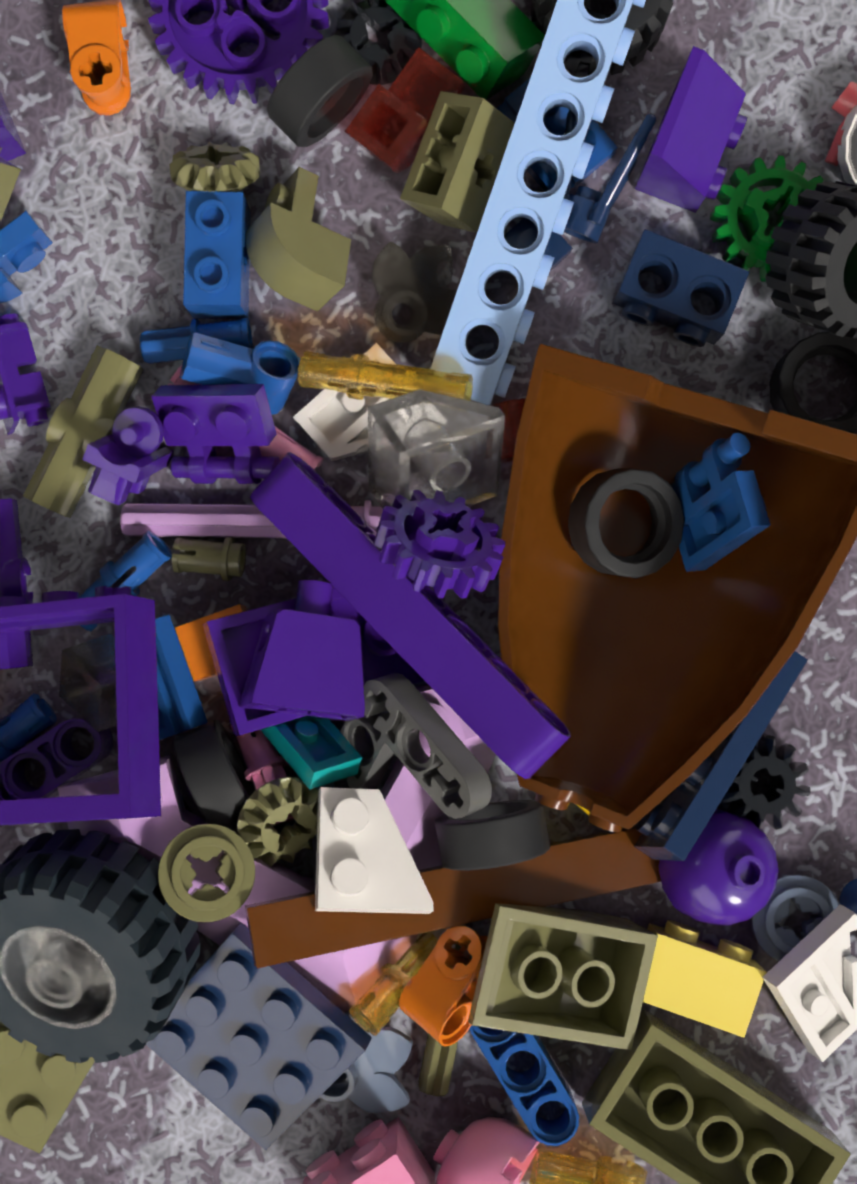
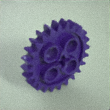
M148 0L152 11L157 13L149 17L148 21L153 33L159 35L154 41L160 55H169L166 62L173 74L185 70L183 79L190 90L203 80L204 92L210 100L214 98L221 87L225 88L229 104H235L239 90H247L251 102L256 104L259 97V88L266 86L272 94L277 86V80L281 79L292 64L309 48L323 39V35L318 30L329 28L328 12L322 10L329 3L328 0H287L291 3L285 10L271 12L265 8L273 0ZM227 4L236 10L232 15L229 13ZM246 6L249 8L250 16L242 11ZM200 11L213 13L211 19L204 24L193 25L189 23L190 18L195 13ZM262 29L275 36H280L279 39H270L263 33ZM251 42L258 45L257 50L250 56L238 57L233 54L235 48L242 43Z

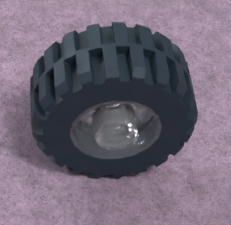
M80 829L57 830L54 834L52 832L42 833L30 838L24 845H19L0 865V1022L10 1029L8 1035L18 1042L22 1043L25 1039L37 1046V1052L50 1057L56 1053L65 1055L66 1061L83 1063L88 1061L90 1057H93L95 1063L118 1059L120 1055L125 1057L143 1049L146 1043L154 1040L164 1027L197 968L196 960L200 955V938L196 932L198 928L197 921H192L179 915L164 899L159 890V861L154 857L149 861L137 853L140 847L126 840L120 844L110 840V834L95 830L89 831L85 836L81 835Z

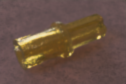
M422 933L394 965L384 964L380 968L382 975L350 1007L351 1017L367 1033L370 1031L373 1036L378 1035L400 1008L399 1000L405 986L418 973L437 944L438 939L432 933Z

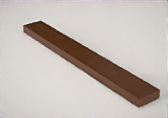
M636 825L630 830L622 828L621 832L607 831L550 843V849L543 855L512 865L480 870H450L440 865L418 870L433 900V912L430 914L315 911V891L245 905L254 966L258 969L490 919L493 916L496 903L546 907L661 882L658 867L659 860L651 859L634 847L642 834L636 830Z

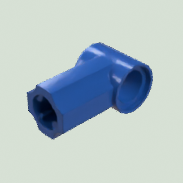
M192 331L186 346L180 378L201 385L264 384L271 414L275 415L283 409L301 370V361L293 349L281 342L264 341L252 349Z

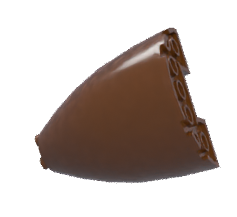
M544 344L539 345L517 433L501 539L505 540V547L501 554L504 558L499 567L498 629L501 660L557 715L568 728L571 737L530 779H524L517 774L520 787L535 792L534 799L544 806L557 810H567L569 802L574 803L590 812L588 821L591 824L608 831L621 832L622 827L630 830L703 763L748 715L797 649L856 541L857 434L770 410L769 413L666 384L651 375ZM734 433H741L749 440L750 451L742 457L741 465L737 468V471L754 470L771 525L706 570L686 572L678 547L672 559L656 573L639 578L605 574L584 563L572 546L568 528L571 503L580 487L597 473L612 469L634 468L654 472L669 484H672L675 481L676 473L687 463L692 461L699 462L703 459L704 450L717 439H728ZM630 489L615 491L607 498L601 509L599 530L602 542L610 552L617 556L627 557L636 554L643 548L650 536L652 524L649 504L642 494Z

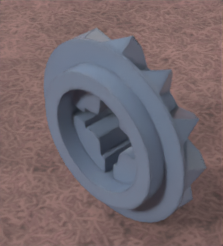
M783 874L777 880L776 889L767 905L752 917L753 925L751 930L759 945L770 957L778 962L800 942L799 937L795 935V932L789 926L774 925V923L781 922L782 918L789 916L788 906L791 905L790 898L802 912L818 913L802 922V932H800L802 940L840 905L833 892L826 885L808 875Z

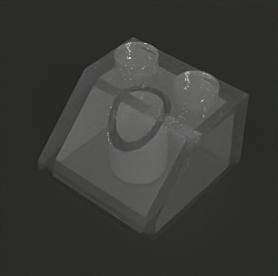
M421 389L367 407L369 489L382 509L385 505L392 507L394 498L397 495L410 500L413 490H420L426 498L432 499L436 490L443 492L445 500L449 502H454L458 497L465 498V506L467 507L498 496L505 415L500 408Z

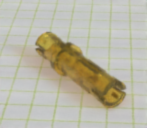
M305 351L303 353L304 357L301 356L298 381L301 387L346 393L349 399L362 400L364 396L380 397L467 411L472 397L473 377L471 374L449 373L433 369L370 361L367 355L357 353L349 358Z

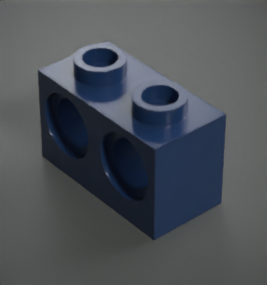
M644 229L612 304L622 307L621 314L637 324L652 326L653 322L656 321L675 329L673 336L686 344L704 347L705 343L708 342L714 345L725 334L749 271ZM645 272L657 274L663 280L665 291L660 294L646 292L639 284L638 275ZM694 293H704L711 297L716 308L715 314L707 316L695 311L691 304V295Z

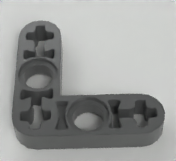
M390 673L369 680L364 684V717L345 721L341 729L342 735L362 756L358 774L335 781V788L377 789L396 755L447 816L455 819L463 818L483 809L489 804L492 796V785L488 773L403 674ZM365 728L371 735L374 744V752L372 751L367 742L365 736ZM419 731L424 734L428 741L430 757L421 746Z

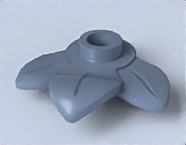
M351 1010L344 1012L367 1032L372 1039L365 1052L320 1097L330 1102H340L349 1098L362 1110L374 1113L395 1111L407 1106L410 1097L394 1073L408 1059L413 1045L411 1038L392 1027L379 1026L367 1030V1024L359 1011Z

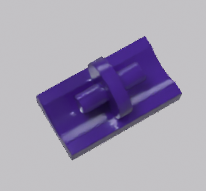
M140 406L128 408L118 414L113 423L112 434L87 445L82 460L96 466L88 488L89 493L113 504L120 505L126 502L129 493L140 494L143 492L150 476L169 465L174 450L167 447L159 448L163 441L164 430L157 414L148 408Z

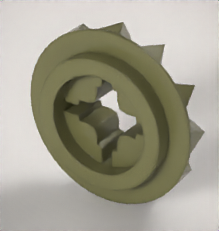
M210 142L204 146L191 145L186 151H179L174 154L172 163L169 164L171 180L188 191L238 192L255 182L260 176L259 157L251 153L244 146L232 147L228 142L221 145H214Z
M283 777L264 784L247 799L239 813L237 834L248 845L253 859L258 858L270 867L280 859L293 864L295 853L303 848L313 850L312 839L317 834L318 789L313 788L309 790L300 778ZM290 813L297 823H294L293 826H284L279 834L272 824L284 822Z
M202 824L189 827L170 840L158 863L159 890L169 906L176 913L189 920L214 922L224 919L235 913L245 903L253 888L255 863L251 850L237 833L224 826ZM222 851L224 854L218 860L220 864L215 872L221 878L220 882L226 886L225 890L223 891L218 886L214 887L204 883L199 889L195 888L189 894L188 890L193 886L192 881L195 879L196 872L191 868L192 863L186 857L190 855L193 859L198 858L201 861L208 862L212 857H217Z

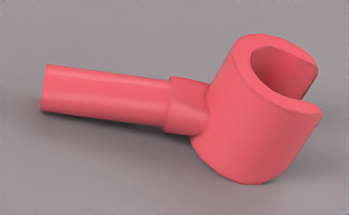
M853 81L850 82L831 107L845 119L857 105V84ZM845 119L838 127L825 162L834 166H838V145H841L844 132L841 129Z

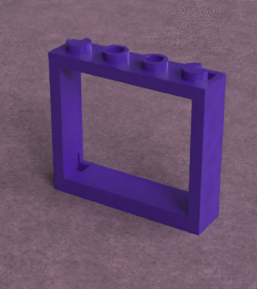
M107 586L95 587V597L79 598V593L74 591L42 593L41 603L28 604V598L0 597V633L114 622L119 794L1 800L0 825L161 816L155 600L131 595L130 586L116 588Z

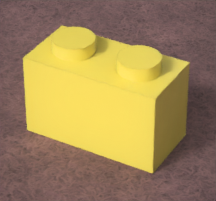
M667 920L665 928L649 923L647 930L658 935L643 1002L744 1038L764 981L762 977L767 973L755 960L751 959L753 950L726 939H720L718 947L698 940L700 934L698 930L676 921Z

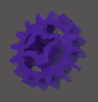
M413 490L410 500L397 495L394 498L392 507L385 505L377 527L374 546L382 548L379 556L380 563L396 565L392 575L396 580L408 576L414 580L413 590L420 592L427 585L434 587L437 598H444L446 590L453 589L463 599L467 598L471 587L482 593L485 591L489 580L494 581L504 558L501 554L505 547V540L496 538L499 530L498 524L483 523L482 519L485 511L482 508L471 510L465 506V498L458 497L454 502H449L445 500L442 491L436 490L432 499L426 498L420 490Z

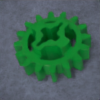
M780 155L775 159L771 168L768 169L761 157L754 159L749 167V174L738 167L729 178L731 185L723 184L716 196L717 200L723 205L715 206L710 213V220L722 223V226L712 235V241L718 243L726 241L729 246L722 256L723 261H730L737 256L742 260L740 268L750 271L752 267L759 268L761 282H766L765 275L771 271V265L765 263L768 249L773 247L775 240L771 238L775 227L767 235L764 234L768 226V212L772 211L778 202L781 203L777 212L779 216L776 221L777 226L780 227L784 221L782 213L788 205L796 206L798 204V195L806 189L815 190L816 185L824 180L821 175L807 181L803 177L806 163L801 161L793 171L786 169L784 156ZM762 186H776V187H777V188H775V189L768 190V191H765V192H763L762 190L758 189V187H762ZM738 221L744 224L748 241L743 236Z

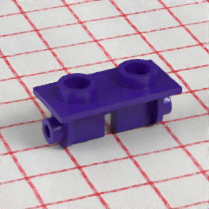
M15 313L0 316V420L3 419L7 435L14 433L20 421L19 419L25 418L29 427L47 423L49 421L47 412L52 409L41 372L19 375L17 367L36 364L37 358L27 323L20 322L19 315Z

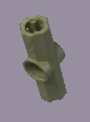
M96 346L72 397L65 398L59 404L49 422L46 432V441L49 444L23 497L62 516L71 518L96 467L82 460L87 445L112 434L113 423L118 414L123 412L141 376L143 368L140 365L107 348Z

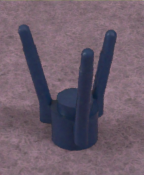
M571 110L567 114L564 135L570 133L577 125L576 117ZM647 114L603 193L585 186H578L575 195L569 194L570 180L564 198L573 201L574 204L564 233L586 242L598 243L610 210L637 164V157L656 122L654 114Z

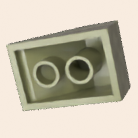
M496 903L468 1022L472 1026L632 1050L658 935L622 917L579 909Z

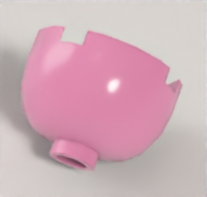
M486 1117L473 1121L461 1134L451 1129L442 1140L433 1157V1160L441 1165L435 1184H520L538 1150L536 1147L540 1142L526 1129L504 1118Z

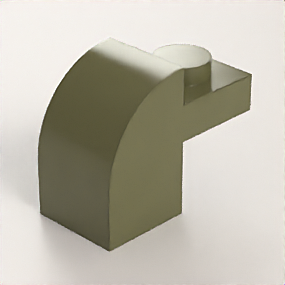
M298 167L284 184L277 183L272 188L265 204V210L246 230V249L255 271L270 288L283 297L318 312L345 286L351 239L312 221L319 176Z

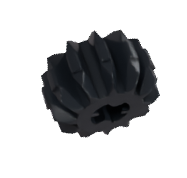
M763 734L758 742V746L755 745L720 802H732L727 812H731L739 818L746 816L758 828L762 827L764 819H766L770 827L776 830L783 827L781 810L798 817L802 810L792 799L795 794L803 797L809 796L811 789L806 785L796 783V778L805 775L809 771L806 763H790L795 755L796 748L791 744L785 743L776 749L775 737ZM758 770L772 777L771 785L764 784L769 789L764 795L752 790L750 786L751 780L758 781L753 776Z

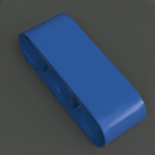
M471 1025L470 1032L536 1140L547 1146H559L567 1143L574 1137L579 1127V1114L572 1092L539 1036ZM518 1051H528L537 1058L535 1064L524 1072H516L510 1069L506 1063L509 1057ZM548 1101H558L566 1107L563 1114L554 1120H544L536 1113L539 1107Z

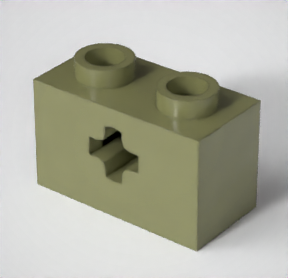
M440 91L400 199L437 223L477 233L515 123L484 98Z

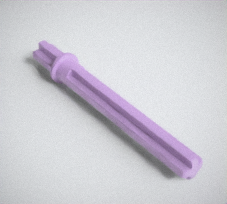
M365 500L364 506H350L377 533V527L385 506H372L371 500ZM127 503L123 505L120 514L121 530L126 536L142 537L147 531H151L159 537L286 538L256 505Z

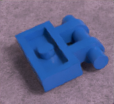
M734 433L728 439L720 438L714 441L704 450L703 459L699 462L692 461L687 463L676 473L675 481L670 484L679 497L685 521L679 549L686 572L706 570L771 525L754 470L737 471V468L741 465L742 457L750 451V442L741 433Z

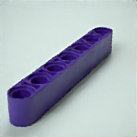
M288 452L250 494L253 503L512 771L524 779H530L571 737L568 728L557 715L441 598H437L435 592L429 586L425 585L424 589L417 592L413 590L414 580L408 576L398 580L392 576L396 565L380 563L379 556L382 548L374 546L376 532L305 461L295 454Z

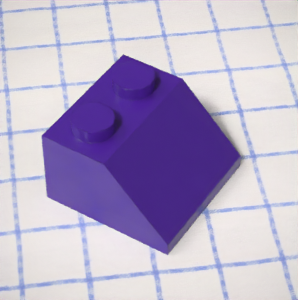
M693 46L635 187L638 191L694 213L697 212L705 197L713 201L715 200L727 172V168L718 165L725 147L735 149L748 118L738 114L746 93L703 49Z

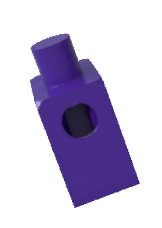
M300 580L297 587L295 611L276 609L266 615L242 692L240 707L343 721L364 717L365 700L360 625L354 619L330 616L333 593L331 583L317 580Z

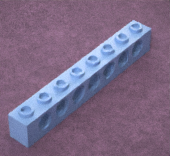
M557 0L427 376L426 384L488 406L491 405L494 395L505 398L516 366L506 363L513 341L524 345L535 312L525 309L532 287L544 289L555 258L544 254L552 232L563 235L574 204L573 201L564 198L572 176L583 179L594 145L584 142L591 120L603 123L615 89L604 85L612 62L623 66L635 30L625 27L632 4L643 8L646 0H614L617 10L613 15L605 19L592 17L585 9L584 2L586 0ZM583 50L594 57L597 68L589 76L575 77L565 69L563 63L565 58L574 51ZM555 107L568 108L576 117V127L566 135H554L544 125L543 119L545 115ZM535 163H546L557 174L556 184L546 192H534L524 182L523 178L526 170ZM516 218L531 220L538 231L535 242L524 249L510 246L504 238L507 225ZM507 272L513 275L518 282V293L507 304H495L486 295V283L495 273ZM478 326L493 328L499 337V346L496 353L487 359L474 357L467 347L469 333Z

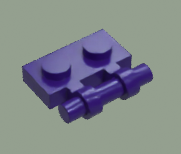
M264 384L161 385L151 396L157 416L163 425V436L166 446H187L189 456H175L172 459L171 472L175 478H190L194 484H213L217 478L236 479L239 484H259L281 461L277 456H262L259 447L269 446L277 435ZM214 446H232L235 456H217Z

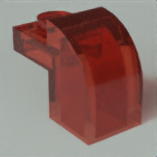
M418 47L388 90L380 84L377 85L347 127L345 133L351 140L393 172L400 173L415 160L440 91L460 94L465 88L464 81Z

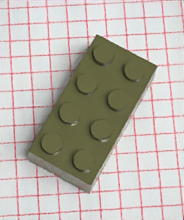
M641 1008L632 1050L615 1049L582 1101V1106L590 1126L679 1184H833L851 1155L830 1129L644 1008Z

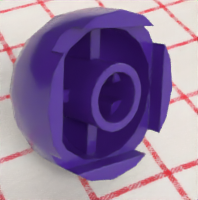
M715 810L684 861L659 860L658 866L662 889L673 907L696 921L716 925H732L747 921L764 908L776 889L779 871L776 852L763 829L758 828L747 817H738L731 812Z

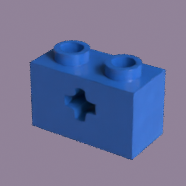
M186 191L183 305L193 319L248 318L250 259L246 249L245 236L246 230L250 227L251 211L243 192Z

